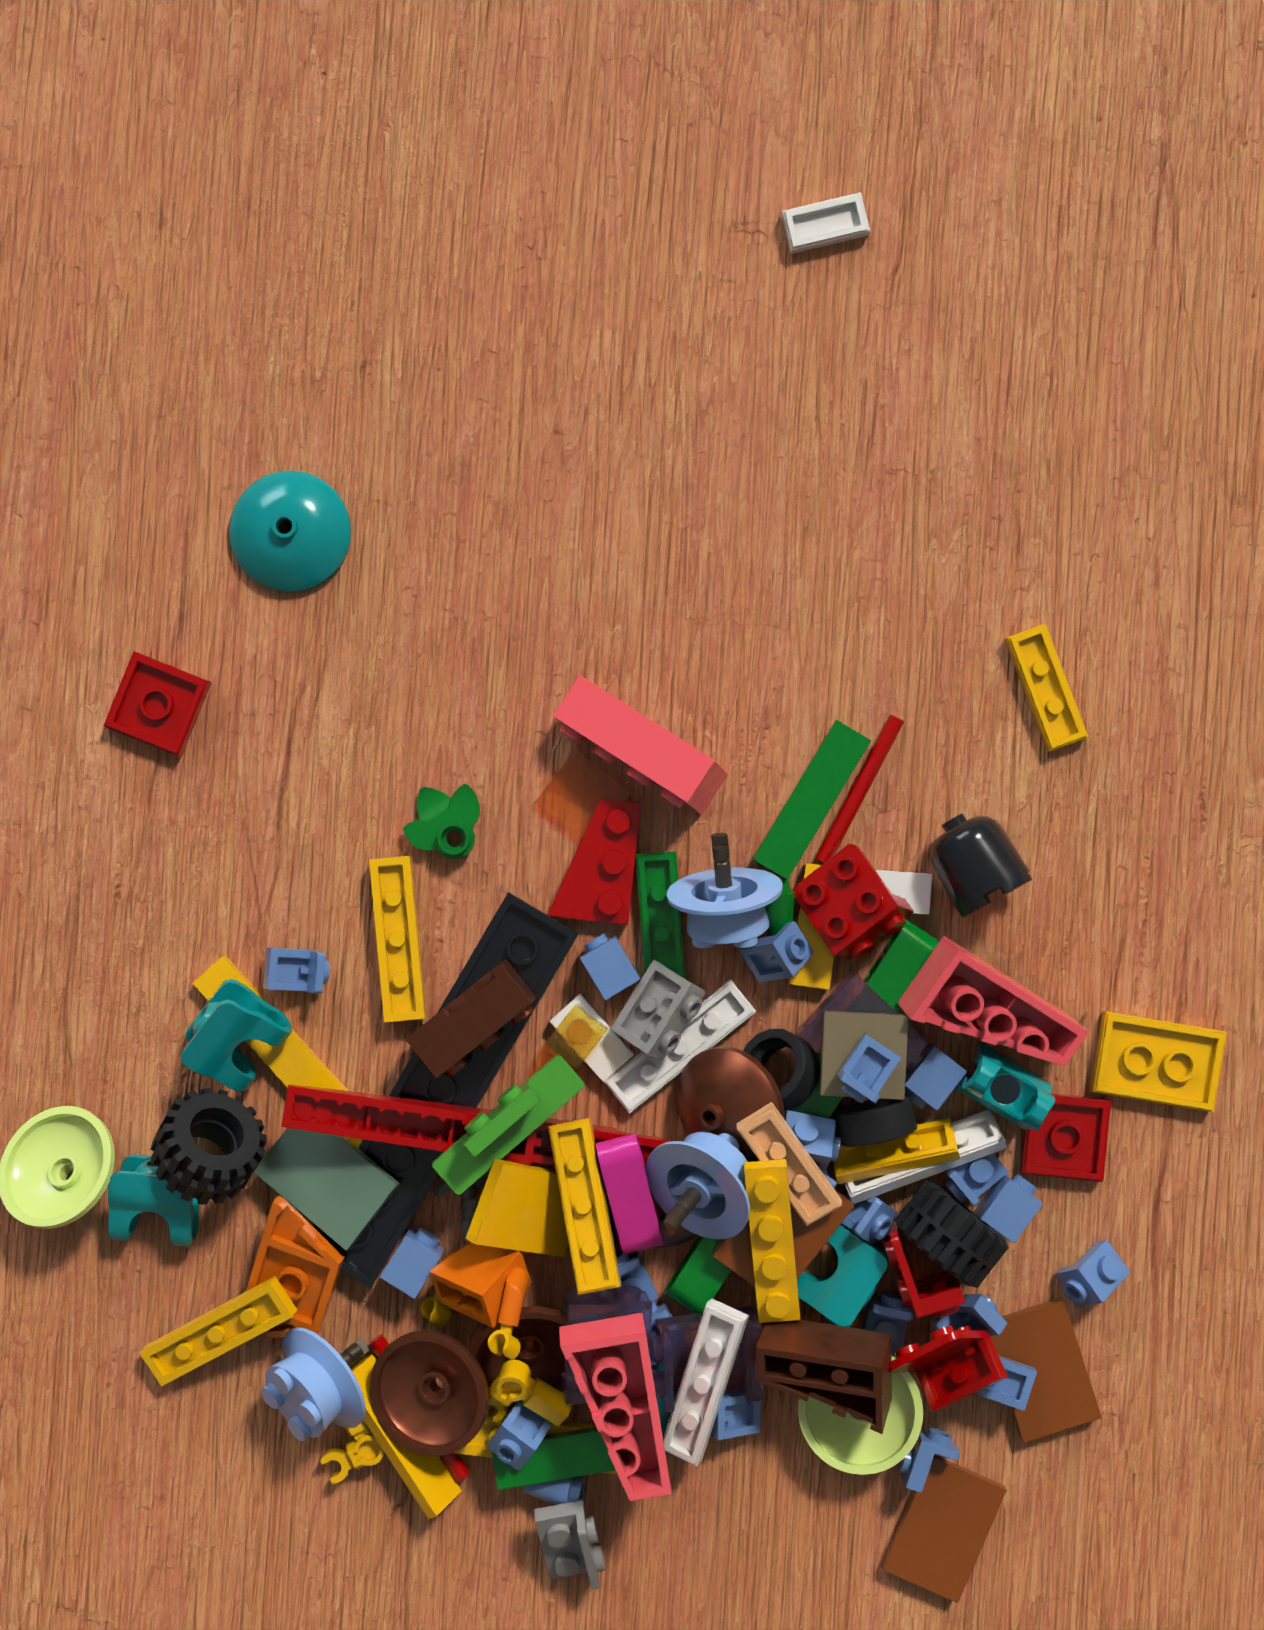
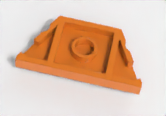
M277 1196L272 1202L246 1291L276 1276L297 1308L292 1318L262 1333L267 1334L268 1338H283L289 1330L296 1327L305 1328L319 1334L327 1315L344 1256L293 1206L280 1196Z

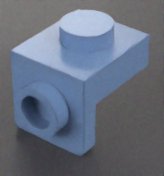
M266 947L263 988L267 990L308 991L322 994L323 984H327L330 974V966L328 960H325V953L310 949Z
M864 1033L836 1074L844 1082L841 1090L860 1103H863L866 1097L877 1103L880 1098L879 1091L901 1060V1057Z
M787 1110L785 1121L812 1159L817 1162L816 1164L822 1173H825L829 1162L837 1161L840 1150L841 1138L834 1136L836 1120Z
M847 1192L845 1197L850 1200V1197ZM874 1196L854 1204V1208L846 1216L842 1224L875 1246L878 1240L884 1238L889 1233L893 1225V1218L898 1212Z
M1105 1239L1096 1241L1074 1266L1059 1269L1055 1277L1063 1286L1065 1295L1078 1307L1103 1303L1131 1272L1108 1240Z
M964 1294L966 1303L958 1305L960 1309L957 1312L944 1317H936L932 1322V1327L935 1331L947 1326H953L954 1330L970 1326L971 1330H988L991 1336H1000L1008 1324L996 1311V1304L983 1294Z
M929 1428L928 1432L921 1430L912 1450L898 1463V1471L901 1472L900 1475L906 1488L922 1493L934 1454L958 1461L960 1451L956 1443L952 1441L953 1437L950 1434L936 1428Z

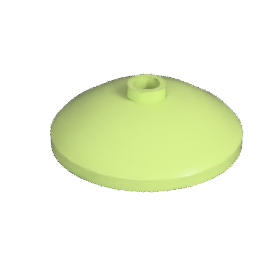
M60 1106L45 1110L23 1124L9 1141L0 1161V1197L8 1212L20 1222L39 1229L62 1227L85 1215L102 1197L113 1173L115 1149L108 1128L94 1114L74 1106ZM73 1170L72 1175L67 1180L68 1174Z
M910 1372L892 1373V1401L883 1434L871 1430L870 1422L846 1413L845 1418L832 1413L833 1406L809 1397L807 1402L802 1399L798 1400L799 1423L807 1443L820 1459L846 1473L868 1475L890 1469L909 1454L921 1432L923 1422L922 1398L917 1383Z

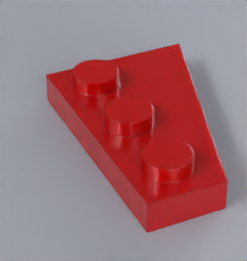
M600 799L548 916L628 925L641 803Z

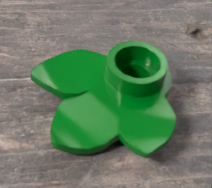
M463 784L450 798L447 794L437 789L421 787L417 797V811L420 819L412 821L403 827L407 839L420 850H438L440 854L450 859L465 857L474 847L475 834L472 827L480 816V805L475 792L468 784ZM452 831H458L462 835V842L459 846L453 847L448 843V835Z

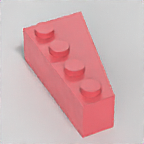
M579 675L553 715L554 718L563 724L559 730L578 744L585 738L596 746L592 751L594 754L611 765L616 760L629 767L625 774L645 787L649 782H652L662 789L659 796L679 809L684 803L702 815L728 776L715 760Z
M943 936L897 1002L911 1020L938 1025L950 1032L957 1034L960 1032L980 1038L983 1042L1010 1047L1017 1052L1062 1066L1067 1065L1089 1034L1072 1016L946 936Z
M643 1313L559 1327L560 1348L574 1373L578 1388L592 1413V1419L605 1442L610 1459L629 1501L672 1494Z

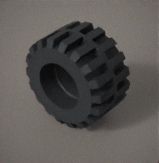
M211 1088L202 1089L199 1095L193 1090L186 1093L183 1099L178 1098L163 1119L150 1149L154 1151L150 1158L152 1166H158L155 1174L159 1181L166 1180L168 1184L165 1188L171 1193L175 1190L182 1193L180 1199L189 1202L191 1197L196 1198L197 1204L207 1205L210 1199L215 1204L223 1203L227 1196L232 1199L238 1195L241 1188L244 1189L266 1151L263 1148L267 1143V1135L261 1133L264 1129L262 1119L256 1120L254 1118L257 1113L252 1106L246 1108L242 1104L244 1099L239 1096L233 1099L228 1096V1091L219 1090L215 1094ZM200 1137L214 1142L221 1148L224 1155H213L202 1150L193 1138Z
M924 1181L894 1220L899 1231L930 1259L962 1283L976 1288L980 1286L1009 1248L1005 1239L996 1230L982 1221L973 1211L960 1203L943 1188L928 1181Z

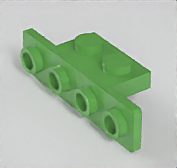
M555 1055L520 1087L514 1084L503 1092L497 1099L499 1105L487 1115L481 1112L473 1118L464 1128L466 1133L433 1161L432 1167L455 1194H462L491 1169L494 1159L501 1160L585 1086L583 1080L561 1055Z

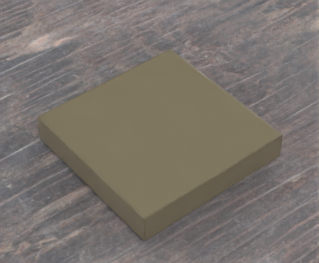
M823 1010L819 1094L821 1096L851 1097L841 1090L844 1082L836 1074L865 1033L901 1057V1060L879 1091L880 1099L904 1100L908 1016L906 1014Z

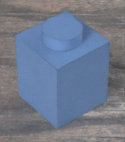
M603 933L583 945L586 953L581 955L580 959L605 1000L641 979L616 935L607 939Z
M928 1042L906 1071L905 1086L907 1090L905 1091V1096L910 1097L911 1101L922 1110L927 1103L935 1110H938L967 1071Z
M1016 1174L1012 1180L1005 1175L990 1188L974 1212L982 1221L1015 1243L1043 1203L1033 1195L1038 1188L1025 1178Z
M410 1227L380 1278L415 1299L429 1277V1271L436 1266L445 1248L439 1245L440 1239L424 1228H419L416 1231Z

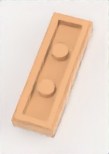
M772 1102L737 1123V1131L759 1161L786 1159L790 1204L806 1226L811 1225L842 1206L840 1196Z

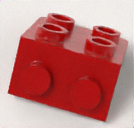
M854 844L846 845L793 888L796 901L832 954L848 960H858L869 954L874 949L873 943L884 934L889 936L899 931L907 922L905 918L914 912L905 898L890 892L860 847Z
M893 1220L892 1228L884 1237L886 1241L884 1245L892 1268L900 1266L901 1273H897L899 1279L898 1287L905 1307L913 1306L917 1318L935 1313L936 1317H944L957 1312L960 1309L958 1305L966 1303L962 1282L947 1271L918 1280L902 1233Z
M947 1326L936 1330L929 1335L931 1342L919 1347L918 1343L905 1346L895 1352L897 1359L889 1362V1373L916 1372L932 1412L941 1411L1008 1378L988 1330H971L970 1326H964L956 1330L953 1329V1326Z

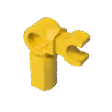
M509 1360L503 1363L499 1376L492 1382L491 1387H488L489 1405L495 1406L492 1417L494 1422L503 1419L507 1406L513 1404V1402L523 1400L525 1407L558 1427L568 1417L573 1405V1400L538 1377L536 1380L531 1378L529 1366L520 1360Z
M364 1420L354 1428H345L349 1437L354 1436L355 1438L346 1444L345 1449L331 1448L322 1455L320 1459L322 1465L331 1460H336L341 1465V1470L336 1471L330 1477L332 1484L343 1481L351 1468L354 1467L358 1470L364 1466H373L383 1458L385 1452Z

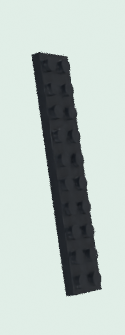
M508 892L438 1012L505 959L508 960L535 994L536 998L530 1004L535 1009L579 933ZM533 1012L516 1025L511 1020L498 1030L502 1036L483 1052L478 1046L465 1056L469 1063L452 1077H449L444 1072L436 1078L416 1052H414L389 1096L477 1108ZM362 1140L358 1149L398 1181L400 1185L350 1250L346 1251L325 1232L313 1224V1227L344 1256L341 1267L342 1272L370 1288L373 1286L438 1175L432 1167V1163L443 1153L442 1151Z

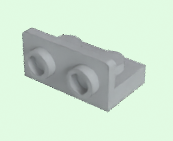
M653 959L610 1029L647 1055L663 1060L666 1055L671 1054L678 1046L681 1039L680 1033L687 1021L693 1019L698 1014L702 1006V997L705 994V990Z
M583 1500L534 1509L535 1524L550 1579L588 1572L592 1590L600 1588L599 1572L606 1571L602 1545H594L595 1542H599L595 1516L587 1517Z

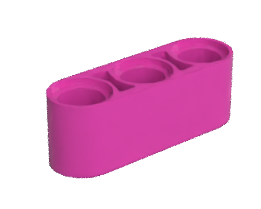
M634 1133L596 1143L600 1168L623 1254L664 1245L662 1230L653 1195L649 1188L645 1172L646 1167L637 1134Z

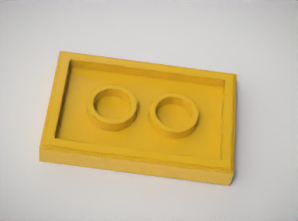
M1103 1010L1090 1091L1214 1113L1227 1032Z
M494 1159L466 1239L477 1245L564 1257L569 1242L556 1170Z

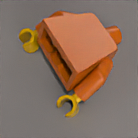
M470 1242L459 1251L449 1254L445 1257L444 1261L429 1271L434 1284L432 1291L435 1294L433 1297H427L421 1303L420 1311L422 1316L429 1319L436 1326L444 1327L451 1318L452 1308L491 1328L501 1323L500 1330L494 1331L488 1338V1347L497 1356H501L503 1352V1355L510 1360L515 1359L520 1353L521 1345L519 1340L512 1336L513 1326L518 1327L524 1298L530 1286L531 1279L524 1260L532 1253L477 1245Z

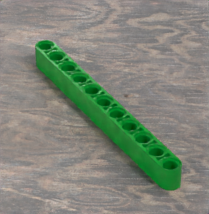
M905 919L907 921L906 924L892 935L844 1011L897 1014L901 1008L897 1002L933 952L939 940ZM820 1047L819 1050L817 1051V1056H818L819 1064H820V1067H821V1047ZM819 1073L818 1084L811 1097L800 1107L790 1111L829 1119L843 1097L821 1096L819 1094ZM700 1235L673 1274L664 1292L665 1295L698 1316L703 1314L706 1303L711 1298H714L731 1272V1269L713 1257L711 1252L721 1239H711Z

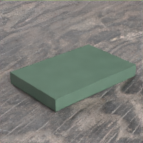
M291 1128L285 1130L254 1171L257 1176L346 1251L353 1247L400 1185L398 1181L344 1136Z

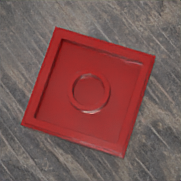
M133 651L103 726L182 757L212 682Z
M1052 1093L1055 1097L1054 1105L1037 1131L1031 1128L1023 1130L1019 1172L1027 1175L1103 1182L1111 1101L1102 1098Z

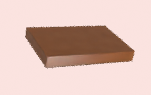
M837 1190L835 1191L842 1200V1206L809 1226L805 1225L790 1204L797 1279L854 1208V1204ZM748 1220L746 1226L739 1234L731 1238L721 1239L711 1252L713 1257L755 1287Z
M1058 1298L1002 1316L1008 1324L1000 1336L990 1335L998 1355L1034 1367L1037 1370L1025 1411L1011 1407L1022 1441L1026 1443L1101 1419L1100 1410L1065 1301L1062 1298Z
M934 1455L922 1493L913 1490L882 1561V1570L958 1603L1007 1489L996 1481Z

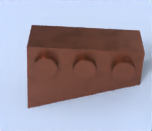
M505 959L405 1040L436 1078L444 1072L449 1077H452L469 1063V1060L465 1057L477 1046L483 1052L502 1036L498 1032L502 1026L510 1020L516 1025L533 1012L534 1009L530 1004H532L536 996L508 960Z
M805 1320L767 1322L764 1324L756 1345L757 1381L806 1402L809 1397L833 1406L832 1413L845 1418L846 1413L870 1422L871 1430L883 1434L892 1401V1373H889V1362L892 1361V1334Z

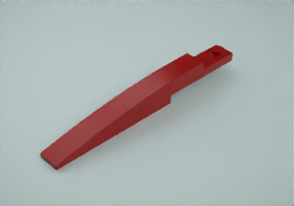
M289 1084L281 1127L444 1152L466 1133L464 1128L473 1118L481 1112L487 1115L492 1110ZM548 1118L501 1160L531 1165L534 1162L555 1166L548 1126L572 1121ZM592 1125L595 1143L634 1134L617 1131L616 1128ZM637 1134L645 1167L649 1155L657 1146L679 1140Z

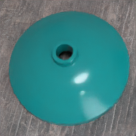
M280 471L258 479L239 497L230 519V543L239 565L256 582L280 592H302L323 584L341 567L351 543V521L341 497L325 481L305 472ZM285 520L291 521V531L286 534L280 533V523Z

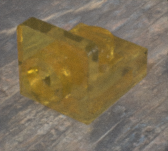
M575 1003L553 1033L546 1039L545 1044L550 1047L547 1054L551 1058L559 1054L568 1064L578 1069L607 1032L608 1028Z

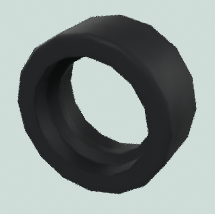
M768 1029L754 1036L746 1044L743 1051L753 1056L763 1066L768 1058L779 1049L788 1047L794 1051L796 1058L795 1071L790 1081L779 1090L784 1104V1111L787 1112V1110L790 1111L800 1107L811 1097L818 1084L820 1064L817 1053L807 1041L785 1029Z
M905 1096L904 1100L879 1098L877 1103L866 1100L863 1103L858 1102L848 1105L834 1112L838 1136L841 1138L840 1144L844 1147L883 1143L909 1135L917 1129L911 1099L908 1096Z

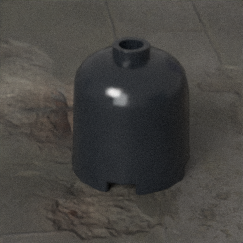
M960 814L941 825L945 832L933 843L930 857L942 884L961 917H965L991 903L987 895L1001 889L1003 894H1008L1032 880L1028 873L1029 869L1002 826L996 820L988 816H977L966 820L964 814Z

